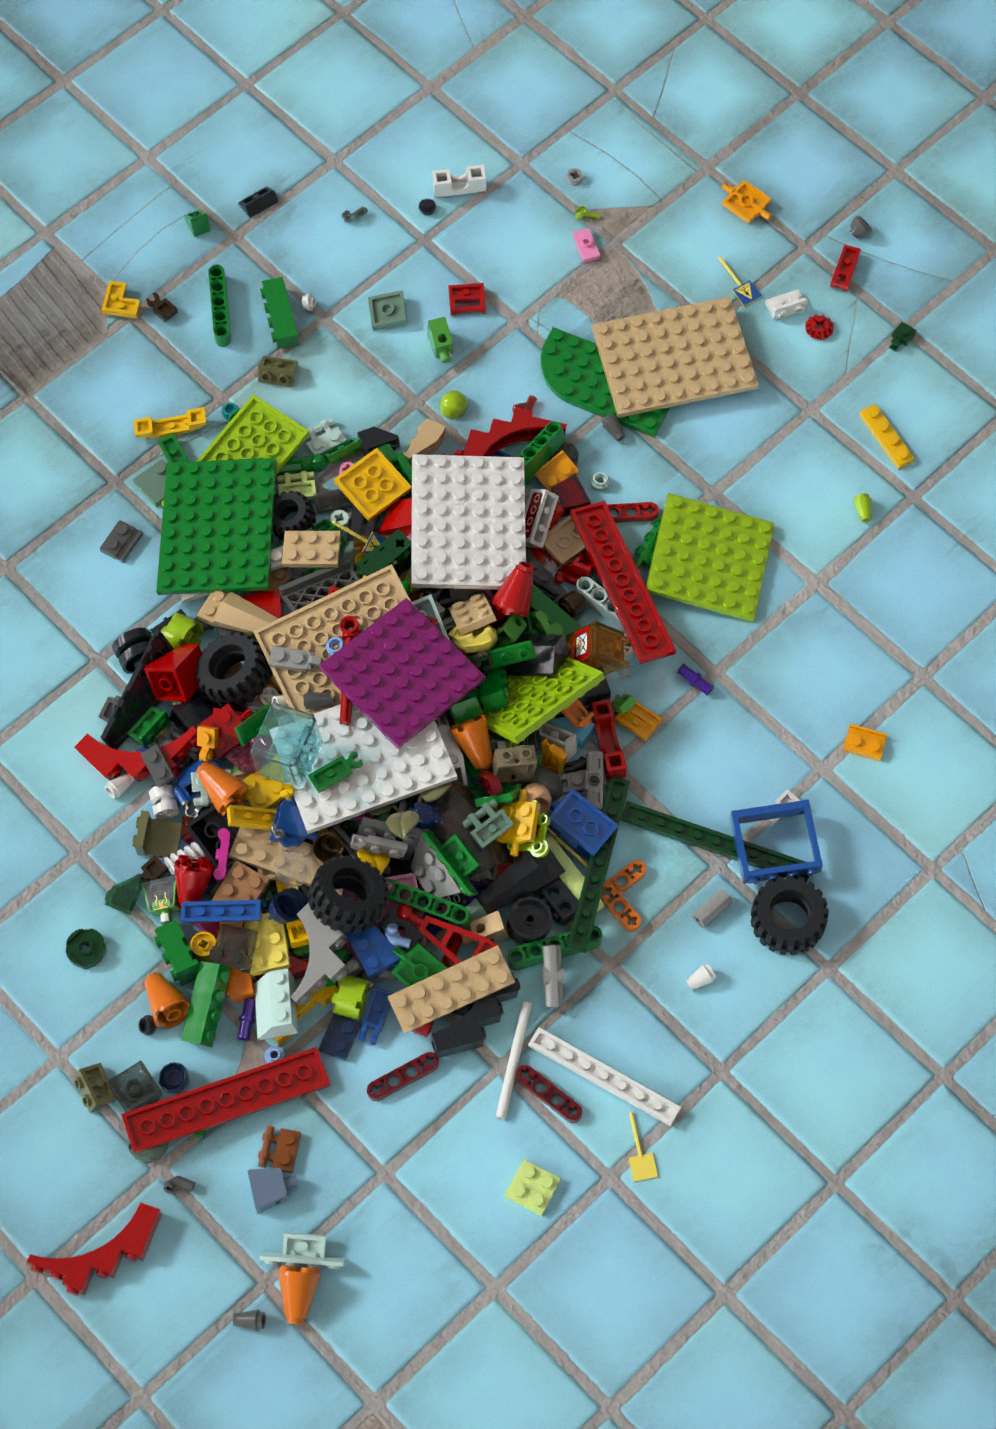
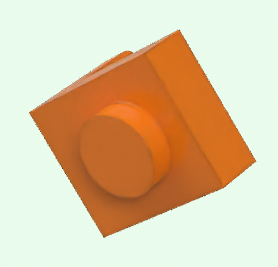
M578 699L570 704L568 708L561 711L574 728H585L592 722L591 718L595 715L593 712H588Z

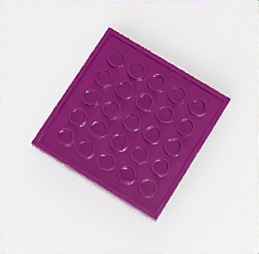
M407 598L319 665V669L397 749L401 748L485 681L486 678Z

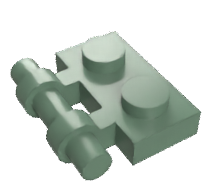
M494 799L489 803L485 802L481 805V809L474 814H469L467 819L462 822L466 829L471 825L475 827L470 834L482 849L514 826V823L503 809L497 813L494 812L493 809L498 806ZM487 814L490 818L481 824L479 819Z

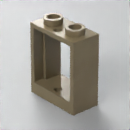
M534 745L495 749L491 772L498 777L501 786L533 781L537 766Z

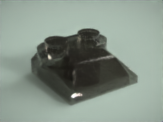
M221 924L215 946L211 948L209 953L211 963L250 971L259 931Z
M141 1060L106 1082L125 1113L155 1103L163 1095Z

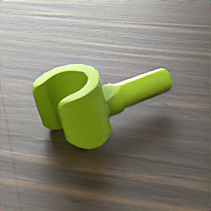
M584 206L578 207L575 211L577 212L575 218L581 220L584 216L600 218V214L587 211Z

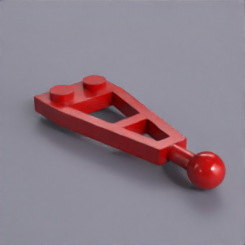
M403 904L397 909V915L401 920H411L419 925L418 931L455 965L462 961L446 948L454 933L480 942L472 957L498 945L482 935L429 916H425L423 919L413 913L412 908L407 904ZM429 923L447 930L441 942L426 930Z

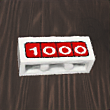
M531 489L525 507L526 547L543 549L559 498L558 495L546 489Z

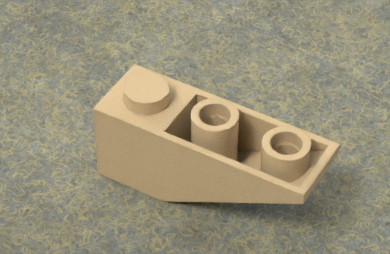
M426 418L423 424L419 425L416 437L410 440L409 449L407 452H404V455L409 458L410 463H412V454L431 455L440 448L446 437V426Z

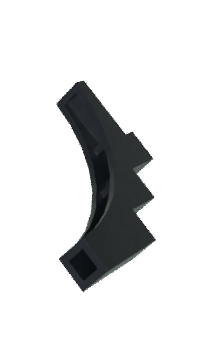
M514 978V984L477 1000L472 1009L457 1022L445 1029L431 1033L430 1041L436 1059L483 1047L484 1039H486L483 1026L500 1022L501 1015L503 1014V1007L500 1002L517 998L518 991L520 990L518 978Z

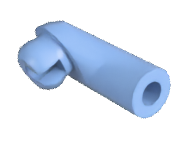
M393 923L389 924L385 929L389 942L394 946L398 945V947L409 949L411 939L400 937L397 931L398 926Z

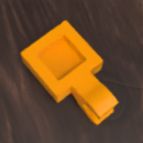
M198 726L197 746H202L199 754L200 761L213 759V748L218 747L219 728Z

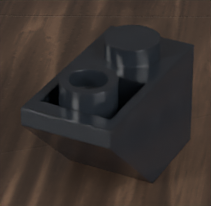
M371 427L357 432L364 456L386 444H390L393 451L400 448L398 435L383 429Z

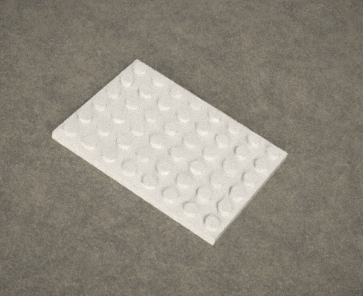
M412 454L411 587L499 590L515 566L520 561L526 562L524 457Z
M353 703L351 724L349 725L339 723L340 705L269 730L287 780L294 788L293 796L308 834L458 779L435 721L399 749ZM357 751L358 757L353 761L358 762L362 759L363 766L357 769L352 768L353 774L318 794L308 775L342 755L346 760L352 752Z

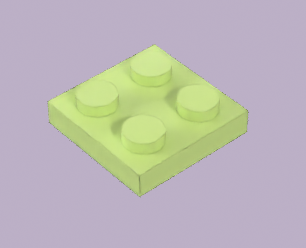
M523 1160L505 1194V1198L542 1217L561 1178Z

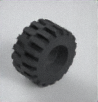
M289 490L288 493L284 491L281 492L282 495L279 496L277 494L275 496L273 532L279 539H284L285 531L313 530V523H316V513L305 495H301L298 491L294 493L293 490ZM298 512L293 519L284 521L288 514Z

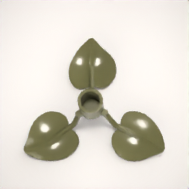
M449 782L419 793L417 813L414 811L398 813V808L394 805L396 802L368 813L382 815L393 808L396 813L387 818L386 825L393 834L405 839L413 828L421 829L419 824L421 819V801L423 799L426 802L437 800L450 789L452 783Z

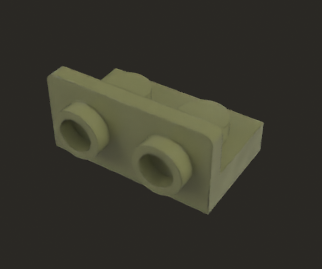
M263 356L258 366V382L293 387L294 375L298 369V361Z
M101 1063L78 1070L74 1077V1085L80 1091L82 1102L90 1113L94 1112L98 1106L116 1101L117 1095Z

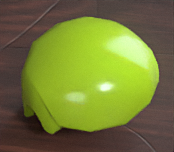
M455 390L444 394L440 402L442 415L449 419H458L462 413L466 412L468 407V400L465 395Z

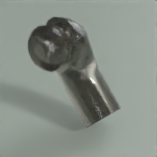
M362 206L352 214L346 210L341 216L345 222L349 223L366 215L368 210L365 206Z

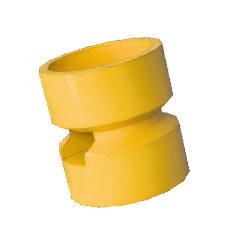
M199 932L192 937L190 947L198 963L200 964V961L214 963L219 956L215 937L208 932Z

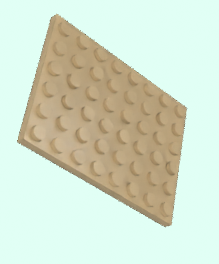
M730 296L592 324V332L618 418L755 390L759 387Z
M391 564L253 632L268 663L272 646L310 651L315 654L314 656L322 657L323 661L331 656L326 649L327 642L333 637L342 639L339 623L343 617L348 615L356 617L364 631L405 598L409 601L410 599ZM335 645L333 649H339V645ZM270 666L295 720L341 704V691L319 668L312 667L311 670L303 672ZM308 692L331 693L332 704L310 711V709L305 710L303 694H308Z

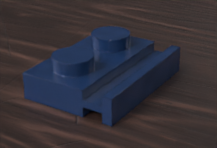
M333 1013L318 1050L346 1061L360 1030L361 1022Z

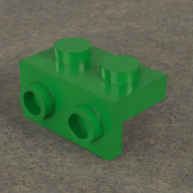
M151 706L130 729L127 735L146 748L155 741L156 736L168 726L171 720L166 711H159Z

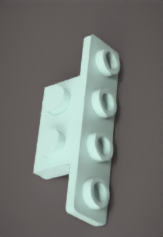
M284 1232L282 1253L263 1251L260 1254V1260H265L266 1264H277L278 1261L286 1262L288 1266H297L298 1263L307 1264V1267L317 1268L319 1265H328L327 1268L340 1269V1267L345 1265L346 1258L325 1256L326 1235Z

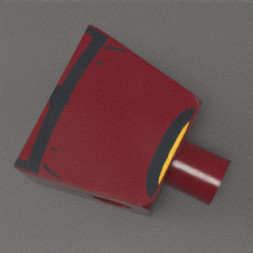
M576 474L551 488V492L559 496L557 502L563 506L561 517L570 516V510L591 505V501Z

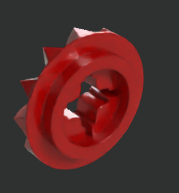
M815 314L807 320L805 330L810 337L823 340L832 335L834 323L831 322L830 317L827 318L824 314L821 316ZM817 324H823V328H816Z

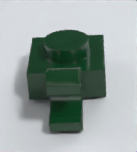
M901 322L892 333L891 337L893 339L889 348L896 351L901 344L907 346L916 335L917 330Z

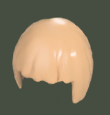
M540 783L526 785L523 790L528 791L526 802L531 800L538 801L541 804L539 815L546 814L551 806L549 790Z

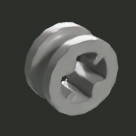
M573 168L568 171L567 182L570 185L577 186L582 182L583 174L579 169Z

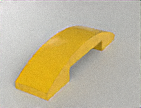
M205 407L187 410L185 415L157 420L146 417L135 419L133 423L135 437L164 438L173 433L177 436L197 430L207 425Z
M335 985L317 990L312 994V998L308 1003L301 1006L296 1004L297 1021L319 1002L325 1008L332 1002L334 992L339 991L338 987ZM294 1034L275 1037L276 1045L280 1047Z

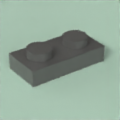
M158 744L140 753L157 787L160 788L176 778Z

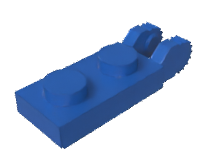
M378 987L374 988L362 1021L359 1041L363 1042L368 1028H372L375 1030L370 1041L371 1045H376L379 1033L382 1031L391 1006L387 996L394 994V992Z

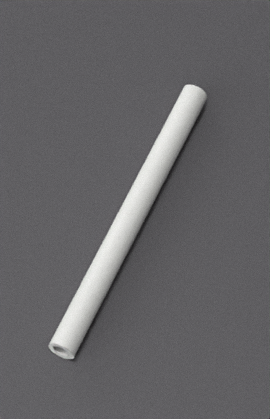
M522 1002L496 1112V1118L500 1120H505L532 1007V1004L529 1002Z

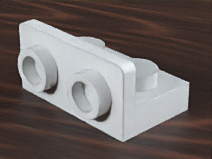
M799 289L766 299L765 304L773 320L803 312L807 308L808 300L806 297L803 298Z

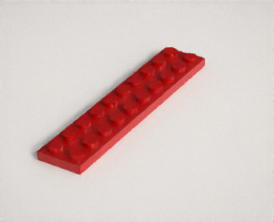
M605 501L570 510V516L639 663L644 664L675 655L676 649Z
M314 1047L123 1113L121 1117L133 1153L137 1154L329 1087L330 1081L318 1049Z

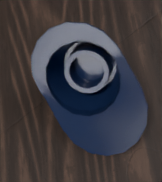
M291 887L279 892L272 898V902L269 905L270 916L268 919H274L279 924H286L299 919L296 914L308 904L306 896L300 890Z

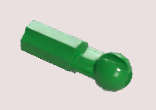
M322 454L291 457L276 476L284 475V473L288 472L290 474L301 473L304 470L306 472L323 471L327 467V458Z

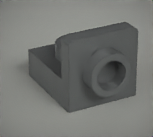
M117 695L115 697H108L98 717L108 722L121 697Z

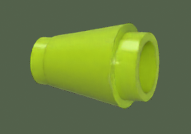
M868 493L856 495L853 503L861 518V522L872 520L871 497H869Z

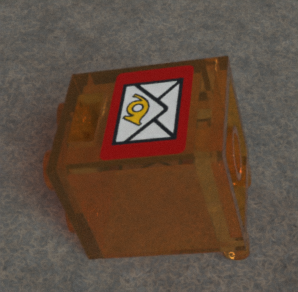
M594 621L565 635V640L571 652L570 658L592 668L602 666L605 675L620 668L629 667V662L624 660V644H628L630 640L624 636V632Z

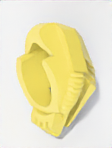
M489 624L462 636L457 626H455L448 634L449 639L465 656L477 654L483 650L489 651L498 639L496 630Z

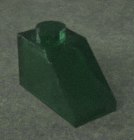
M136 875L112 886L111 890H108L105 895V905L131 915L142 890V883L145 882L146 878Z

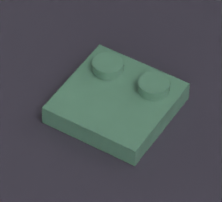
M403 290L368 297L373 331L408 324Z
M163 459L133 479L134 484L155 507L159 506L164 500L167 464Z

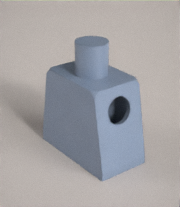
M279 1167L247 1170L257 1213L288 1201L287 1190L298 1187L296 1175L284 1177L282 1169Z

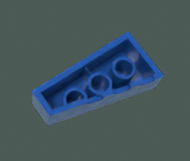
M375 926L365 932L360 930L357 934H352L351 932L345 934L369 980L399 963L400 958L392 952L395 947Z

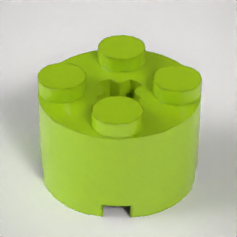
M176 612L168 625L162 628L161 633L175 649L182 644L200 645L199 637L200 634H204V627L201 623Z
M346 975L342 980L338 981V986L340 987L339 991H335L332 1003L334 1005L332 1013L360 1020L367 1001L366 992H369V980Z

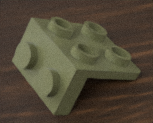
M141 810V816L137 817L136 820L137 835L133 836L132 842L137 855L148 857L156 855L158 858L168 857L170 859L172 853L177 854L182 823L152 819L149 811Z

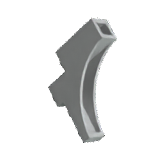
M309 903L296 914L306 929L310 948L309 962L304 978L296 991L290 996L300 1006L308 1003L312 998V994L317 989L320 990L326 985L328 978L334 983L337 980L340 981L347 975L346 971L349 969L334 953L335 950H339L345 944V940L348 937L341 933L340 930L334 931L330 929V926L323 925L321 919H317L314 916V910L310 909Z

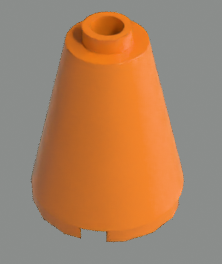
M484 714L476 716V720L469 719L454 724L452 729L449 728V732L474 768L484 771L491 767L490 764L493 762L487 719Z
M161 973L148 975L144 985L155 1025L160 1029L161 1026L170 1029L184 1022L187 1018L185 1015L188 1013L190 1001Z

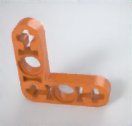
M640 860L632 861L604 882L603 890L611 891L612 902L607 894L603 896V890L600 897L605 907L624 929L629 932H635L640 928L641 918L621 894L645 876L646 865ZM634 867H636L637 869L641 868V873L635 872L634 874H632L634 872ZM624 877L628 883L620 886L616 881L618 878ZM621 903L625 906V909L622 912H617L614 909V905ZM627 913L631 920H636L635 926L633 924L628 925L629 919L625 916Z

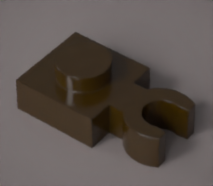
M155 292L153 293L154 301L146 299L147 305L152 307L153 313L164 322H167L178 312L176 306L166 298L161 301L159 295Z
M154 855L141 867L143 873L135 875L132 880L137 883L140 879L143 882L160 879L169 870Z

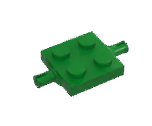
M420 942L406 953L398 945L392 950L400 958V961L391 972L407 987L448 969L442 961Z

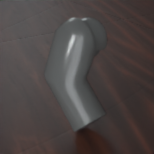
M175 1176L165 1182L163 1189L166 1193H174L181 1188L192 1192L195 1182L181 1176Z

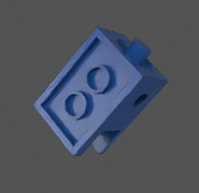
M574 789L566 795L561 803L555 800L549 808L552 813L549 816L551 822L548 828L588 862L590 855L594 856L619 826Z

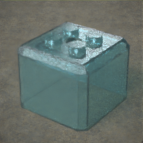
M271 704L251 750V756L258 775L295 787L305 784L323 742L314 715L281 704Z

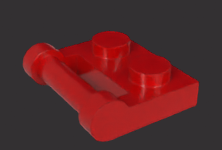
M484 283L448 285L451 316L457 313H486ZM480 302V305L455 307V304Z

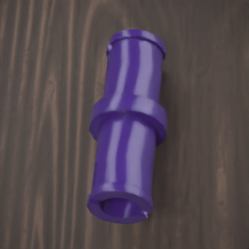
M685 663L677 671L678 674L690 682L689 684L692 687H697L706 696L714 688L713 685L701 677L702 675L699 672H694Z
M244 999L242 1015L239 1016L240 1026L237 1039L242 1041L250 1040L251 1027L255 1023V1018H253L256 1007L254 999Z

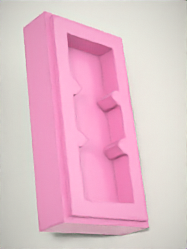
M590 228L574 231L573 238L583 263L600 259V254Z

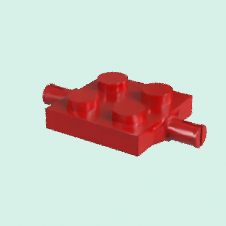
M228 703L198 724L197 727L203 725L219 728L218 747L213 748V750L220 758L240 744L235 727L252 716L253 712L248 708L242 714H238L231 704ZM195 746L200 753L202 746Z

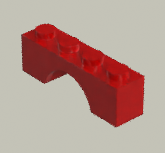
M607 699L591 702V712L595 714L592 717V721L595 723V733L600 752L603 753V766L607 781L611 779V776L625 778L627 765L624 753L618 742L611 701Z

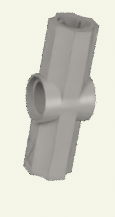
M560 945L543 946L544 967H542V983L545 986V1006L559 1007L563 1006L562 984H564V969L561 966Z

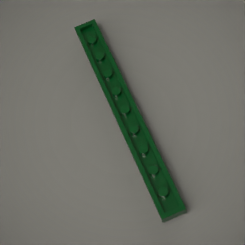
M611 776L602 812L619 825L630 781ZM618 827L594 856L590 855L566 948L583 953L587 951Z
M629 801L626 802L620 821L738 861L734 837ZM743 840L749 865L766 869L806 862ZM807 874L799 875V877L805 878L804 882L807 883L809 876Z

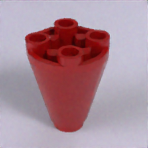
M520 561L515 566L493 598L492 603L502 608V613L512 616L514 613L527 617L529 614L534 567L527 562Z
M179 855L178 860L174 864L178 904L181 910L182 902L201 901L213 875L214 866L207 857L195 859L187 855Z

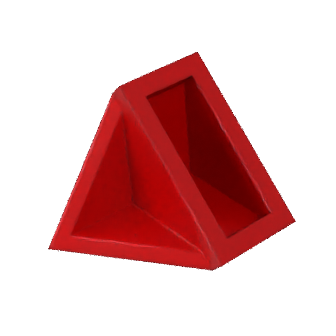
M582 553L575 560L555 571H563L580 578L584 576L592 578L595 567L589 555Z

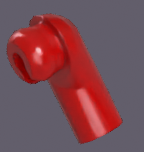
M558 571L555 573L554 581L557 584H562L564 581L576 586L580 577Z

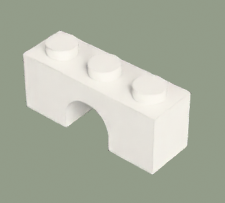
M484 165L466 167V173L461 176L450 175L449 169L432 171L435 198L485 192L486 175Z

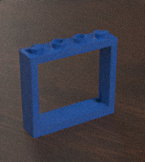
M809 799L731 811L730 821L743 884L754 883L756 885L760 881L773 880L775 882L776 877L779 876L785 878L787 875H793V879H795L799 875L807 874V876H812L821 872L823 864ZM804 814L814 861L749 871L740 824Z

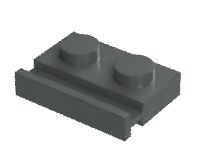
M119 520L101 545L100 552L124 563L143 536V532Z

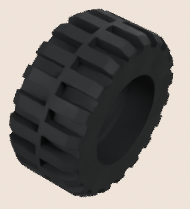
M236 632L235 634L227 633L226 636L221 635L217 637L216 641H211L208 644L209 647L207 649L204 648L201 652L202 656L198 658V666H196L195 671L197 683L207 696L221 707L229 703L233 708H237V705L242 707L247 702H253L256 700V696H260L263 693L264 687L267 688L269 684L268 679H271L272 671L257 640L249 634ZM244 661L238 673L228 679H224L229 668L238 662Z
M338 856L332 858V860L329 859L319 866L308 892L310 909L314 910V916L317 919L320 918L323 925L330 926L331 930H340L341 933L345 934L348 932L357 934L360 930L365 932L377 924L388 901L389 889L387 883H385V878L379 874L380 871L376 867L373 868L371 863L367 861H361V858L355 857L353 859L350 856L340 858ZM335 889L350 890L358 895L362 901L348 900L342 897Z
M787 875V879L779 876L776 877L775 882L773 880L766 882L765 887H761L754 898L750 915L751 927L754 928V935L756 937L760 936L759 942L763 946L769 945V950L772 952L775 949L779 950L781 955H786V952H790L791 955H797L799 950L805 953L809 950V947L813 948L817 945L818 940H821L829 916V909L826 908L828 903L826 898H822V891L820 889L815 890V884L811 881L809 883L804 882L805 878L793 879V875ZM781 902H793L805 910L808 921L800 928L787 929L774 921L771 916V909Z

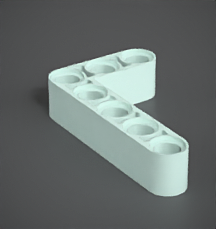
M589 577L579 578L576 592L584 596L585 603L625 633L616 612L610 611V609L614 608L605 589ZM596 598H601V599H603V600L597 601V600H595V599H596ZM626 633L610 650L609 665L616 670L622 669L635 656L633 648L626 646V644H630ZM619 656L622 659L617 660L614 657Z

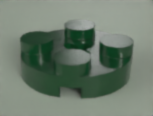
M82 928L74 931L66 942V955L69 961L82 969H89L100 963L107 951L103 936L97 930L91 928L85 930ZM82 945H91L88 952H82Z

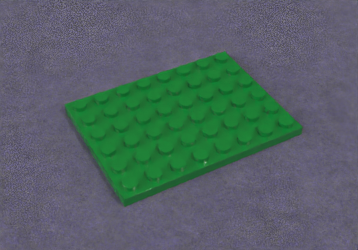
M276 457L167 463L156 589L158 595L269 590L277 468Z

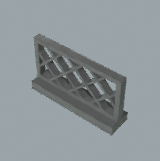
M348 559L339 562V568H323L278 588L283 604L287 605L291 612H294L325 597L320 594L321 592H329L330 586H348L360 579L352 570ZM304 599L311 600L310 603L303 602Z

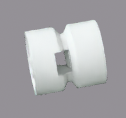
M165 784L160 788L156 786L150 789L149 796L151 804H153L152 809L155 819L167 820L179 814L172 785Z

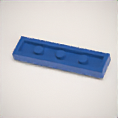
M261 900L182 902V923L262 921Z

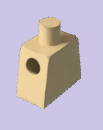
M499 911L470 922L471 932L488 939L493 938L496 944L510 940L505 921ZM462 936L464 945L476 942L477 945L480 944L479 941Z

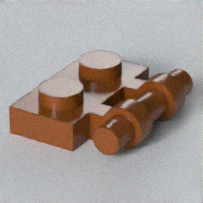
M268 1125L266 1132L262 1136L263 1145L258 1153V1166L266 1168L267 1161L273 1162L272 1168L279 1167L282 1169V1172L293 1174L301 1132L281 1128L279 1136L273 1135L275 1127ZM271 1143L277 1144L275 1154L269 1152Z

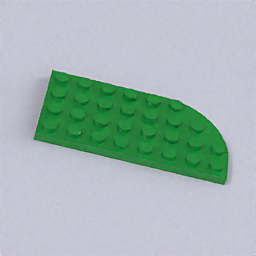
M553 327L541 352V371L547 386L557 397L568 404L603 418L609 414L617 416L596 343ZM670 407L618 419L621 425L655 438Z

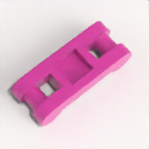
M225 828L218 831L221 845L220 849H216L215 861H219L218 868L213 872L214 878L218 882H222L227 874L231 836L229 830Z

